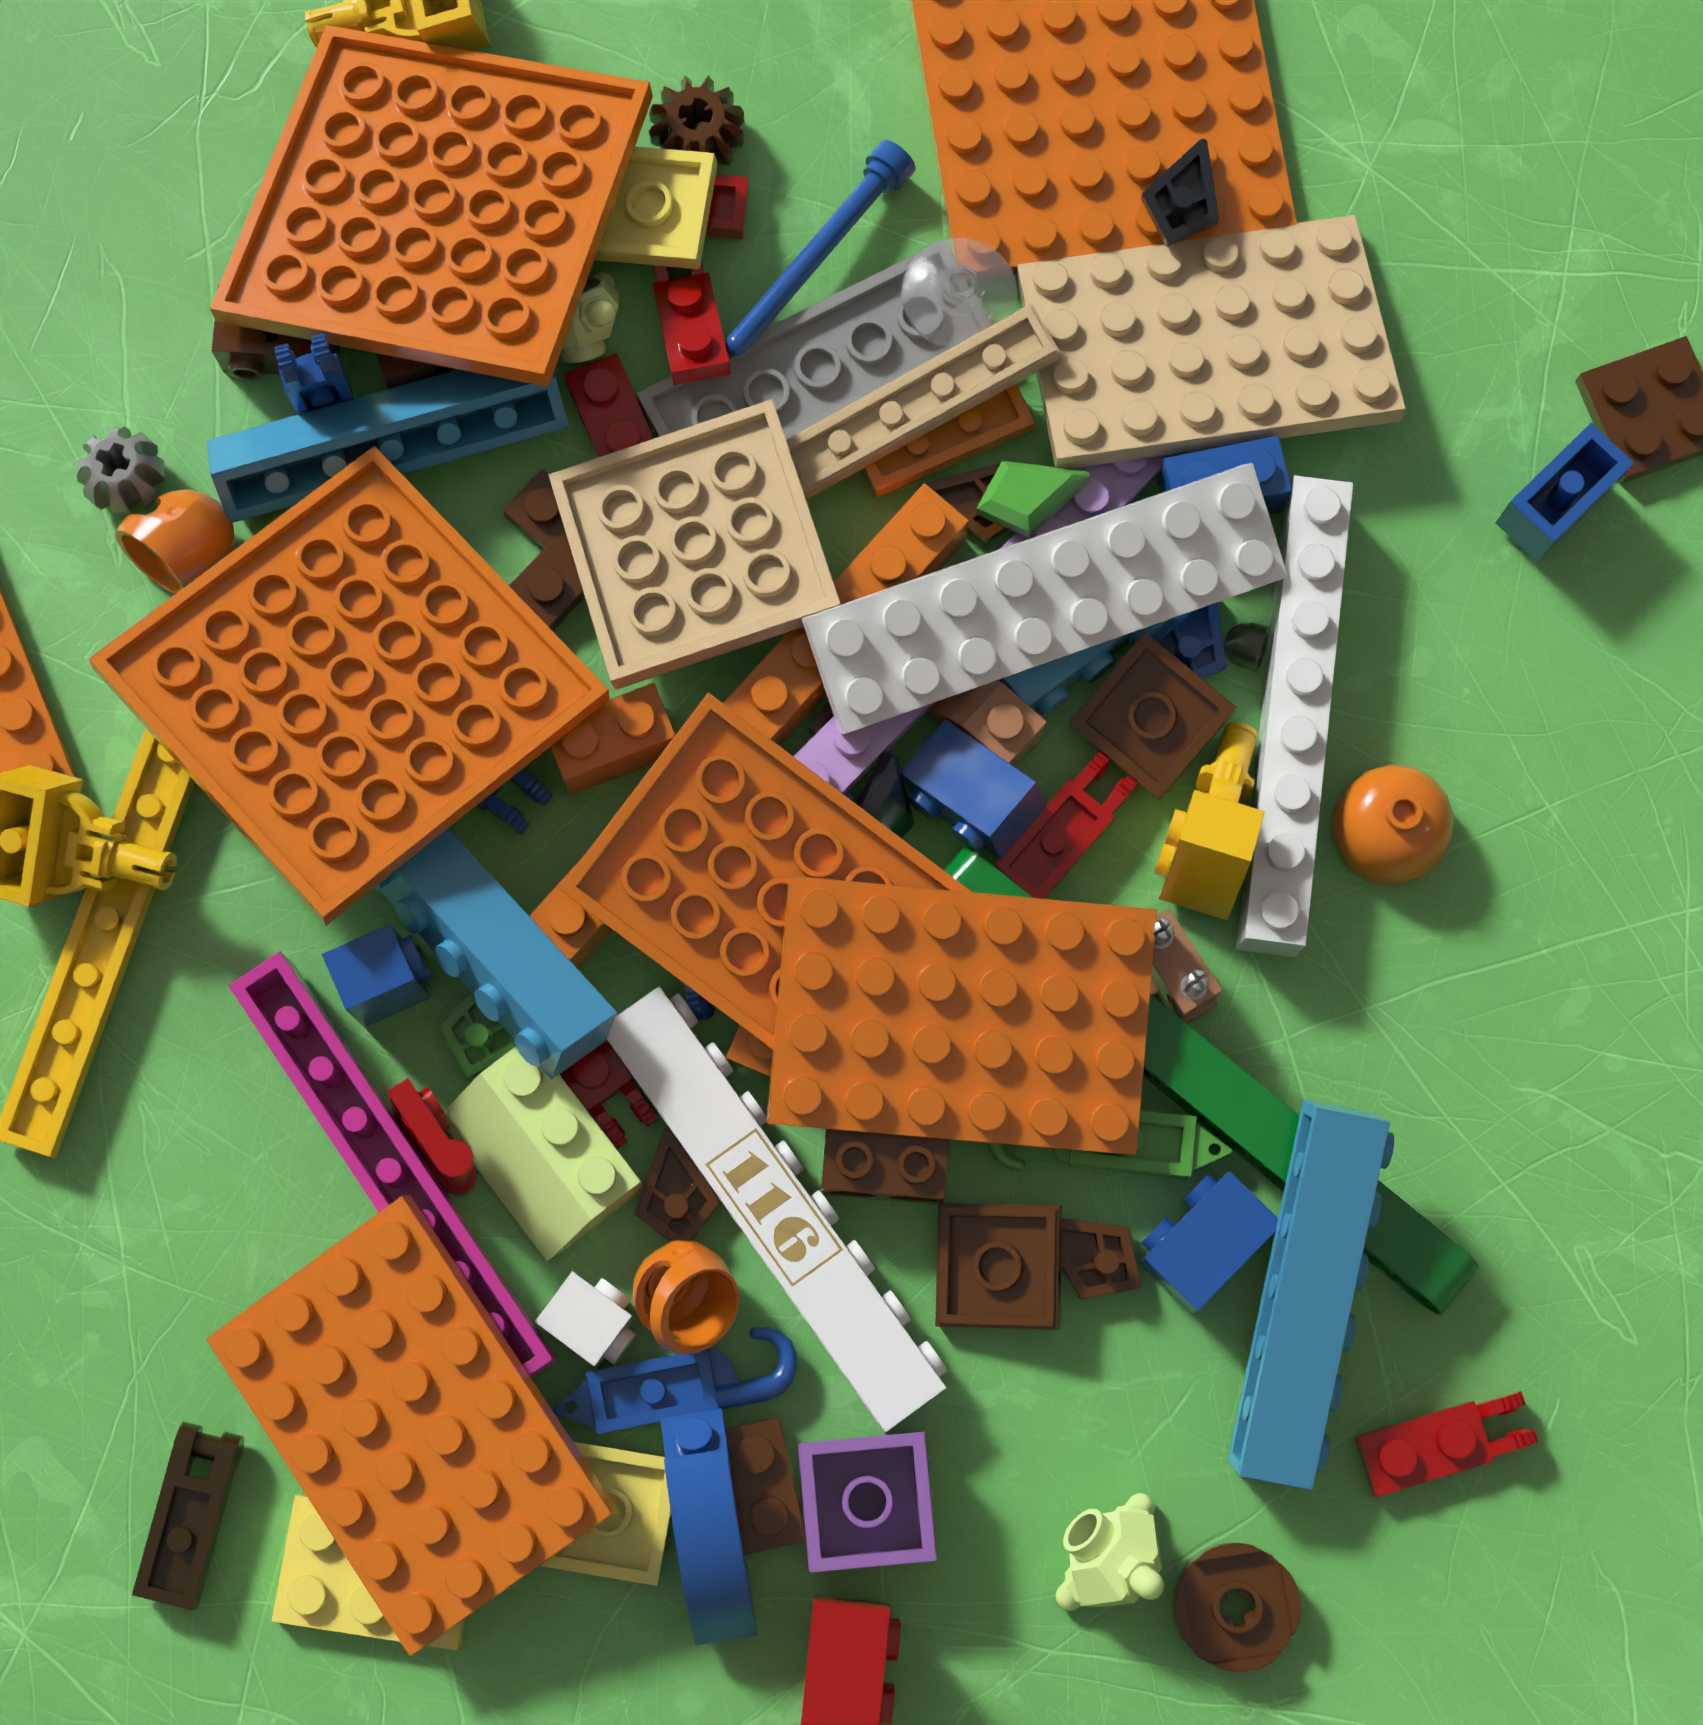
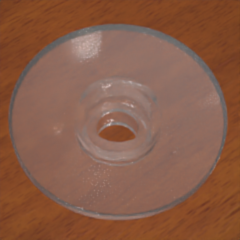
M948 238L927 246L913 258L903 277L901 299L908 321L922 337L938 346L952 348L1012 315L1016 306L1017 286L1011 267L995 249L974 239ZM962 278L967 280L971 287L965 292H956L951 289L949 283L953 279Z

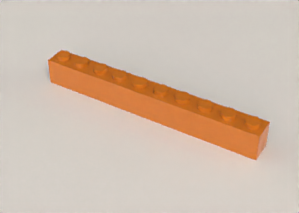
M924 483L833 582L840 604L941 570L966 542L969 520ZM802 627L788 632L723 703L779 746L788 739L827 696L805 628ZM576 864L529 917L573 965L579 969L614 930L559 890L577 866Z

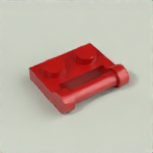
M409 1078L389 1089L387 1094L395 1116L444 1189L453 1196L469 1194L477 1183V1172L473 1165L472 1151L465 1142L449 1140L445 1134L450 1129L445 1120L447 1115L431 1090L426 1087L417 1092Z

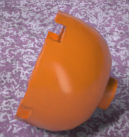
M1390 764L1366 771L1346 787L1333 810L1331 834L1334 844L1338 845L1340 853L1346 859L1344 863L1353 873L1373 884L1400 886L1423 877L1441 862L1452 841L1454 814L1447 794L1433 777L1414 767Z

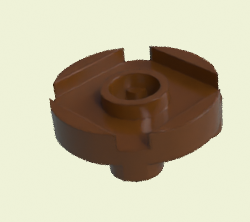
M1222 1543L1203 1550L1182 1568L1173 1594V1617L1182 1640L1198 1658L1225 1671L1249 1672L1271 1664L1282 1654L1280 1652L1288 1645L1291 1636H1294L1300 1622V1597L1292 1575L1271 1554L1249 1544ZM1238 1588L1242 1598H1251L1253 1602V1610L1244 1613V1623L1240 1625H1233L1231 1617L1229 1615H1221L1219 1611V1603L1227 1601V1591Z

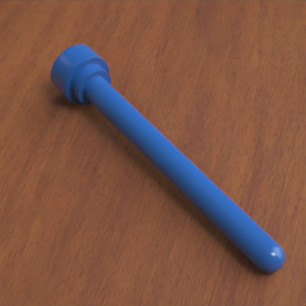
M882 140L867 156V167L863 170L865 178L728 336L725 346L731 355L741 356L746 353L881 193L888 194L892 189H901L916 170L915 163L902 147L892 141Z

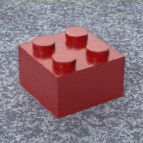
M814 1596L801 1725H892L895 1698L894 1683L883 1681L885 1660L898 1661L901 1622L898 1618H890L888 1603Z

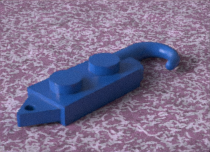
M769 1326L753 1327L750 1330L751 1338L766 1340L777 1349L779 1355L778 1365L769 1375L739 1381L736 1369L729 1358L717 1349L707 1348L694 1354H676L586 1372L587 1379L553 1409V1412L594 1427L599 1435L661 1422L660 1418L718 1408L723 1410L768 1401L783 1394L793 1383L798 1369L797 1352L792 1341L780 1330ZM569 1402L576 1404V1411L572 1414L566 1411V1405Z

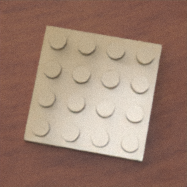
M772 399L548 474L607 672L615 690L802 628L804 625L801 618L841 605Z

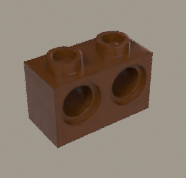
M826 1129L821 1193L824 1196L925 1204L943 1203L946 1189L949 1139Z

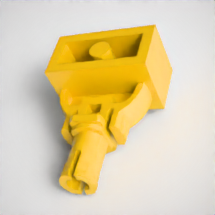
M345 0L342 3L305 12V20L307 23H311L307 24L308 33L316 48L326 25L471 51L491 46L481 0Z
M1240 722L1226 724L1213 763L1203 766L1199 772L1196 781V787L1199 791L1194 790L1187 812L1175 809L1154 874L1165 877L1159 900L1228 920L1251 863L1265 811L1243 805L1247 804L1255 782L1248 774L1258 733L1253 727Z
M31 765L0 773V899L31 907L65 894L78 892L86 887L102 892L109 891L116 885L117 878L131 880L155 887L157 890L165 891L172 884L176 873L175 871L165 869V866H177V856L172 852H163L130 843L128 835L120 833L125 829L124 822L105 817L96 803L81 794L83 779Z

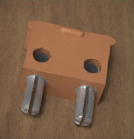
M1167 909L1157 916L1156 923L1153 926L1155 941L1150 993L1152 996H1158L1168 1009L1188 1024L1218 1005L1216 998L1222 992V988L1171 910Z

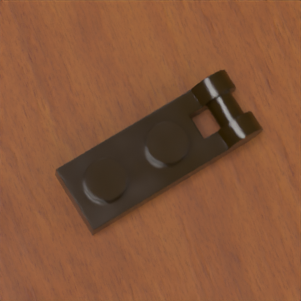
M188 1422L181 1423L174 1440L132 1596L189 1610L198 1609L234 1473L242 1456L244 1436L224 1432L222 1437L203 1433V1427ZM196 1457L214 1461L209 1480L189 1475Z

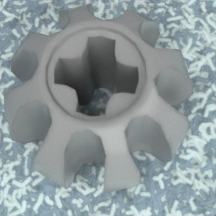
M109 427V434L106 438L98 440L93 434L83 444V449L89 455L76 460L77 482L85 486L83 489L84 497L94 506L102 510L110 505L112 513L116 515L133 514V506L136 503L144 502L149 507L159 497L158 492L153 486L165 482L164 460L157 456L158 446L145 434L139 432L131 436L130 429L126 427Z

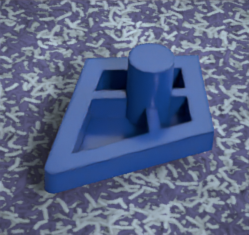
M1218 602L1171 618L1163 624L1159 631L1152 635L1155 640L1202 679L1215 675L1227 667Z

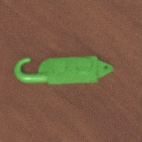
M1140 1110L1136 1155L1051 1148L1058 1160L1069 1166L1189 1179L1192 1171L1232 1153L1230 1147L1196 1123L1197 1116ZM988 1143V1148L994 1158L1002 1165L1018 1171H1022L1025 1168V1161L1013 1156L1007 1150L1005 1144ZM1210 1145L1218 1147V1155H1212L1209 1152Z

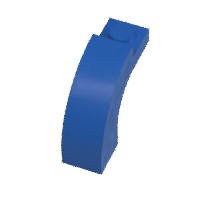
M722 1408L660 1418L665 1452L664 1465L675 1543L695 1645L758 1635Z

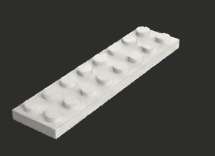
M1249 463L801 619L839 732L847 734L1287 578L1288 575L1254 465Z

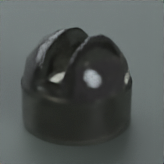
M1241 622L1232 626L1223 642L1225 656L1239 668L1258 672L1267 649L1270 627L1253 622Z

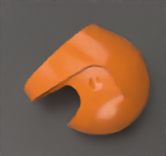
M188 489L170 491L157 497L156 504L158 508L148 515L132 514L127 516L115 532L119 546L135 566L156 584L174 594L230 554L235 546L234 526L225 514L222 505L208 494Z
M676 1240L657 1249L643 1260L634 1276L632 1300L641 1323L652 1332L656 1342L662 1348L688 1355L710 1348L729 1331L739 1309L740 1293L729 1267L716 1252L698 1242Z

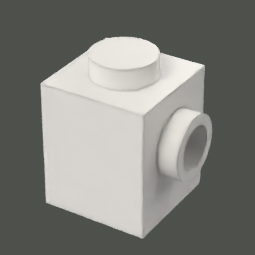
M573 1271L535 1320L538 1325L597 1368H600L605 1359L612 1364H616L636 1337V1334L628 1329L636 1318L624 1310L631 1299L603 1278L600 1279L594 1288Z

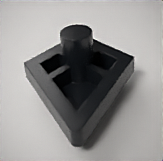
M1200 139L1141 195V200L1166 247L1213 227L1219 222L1216 193L1206 139Z
M886 751L883 753L855 804L900 838H903L915 824L907 799L908 796L898 758Z

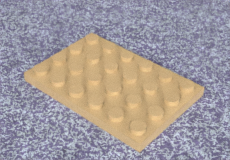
M1355 215L1300 222L1293 226L1180 241L1168 247L1165 244L1017 264L1016 277L1022 306L1024 308L1031 303L1033 304L1061 354V359L1036 372L1054 463L1057 468L1073 469L1212 449L1273 436H1279V439L1400 422L1403 420L1405 405Z

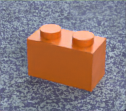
M653 682L608 700L550 748L569 796L655 763L675 737V733Z

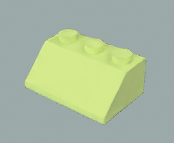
M516 1047L481 1072L444 1111L447 1115L445 1120L450 1127L448 1130L455 1140L465 1142L470 1147L474 1166L548 1263L643 1190L644 1185L562 1077L558 1075L551 1080L539 1066H533L526 1062Z

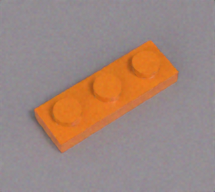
M1014 384L866 466L862 470L875 498H878L1032 432L1035 428V421L1017 384Z

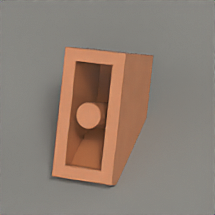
M998 680L937 701L926 712L939 725L945 719L1015 768L1041 741L1047 724L1045 719Z

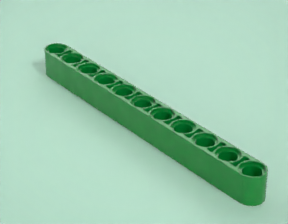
M963 847L944 870L975 893L1032 898L986 859L967 847ZM1150 994L1143 1077L1189 1115L1197 1116V1121L1284 1192L1300 1115ZM1378 1180L1376 1192L1381 1195L1380 1216L1376 1227L1373 1230H1367L1363 1253L1367 1254L1368 1262L1431 1312L1442 1316L1479 1269V1265L1462 1247Z

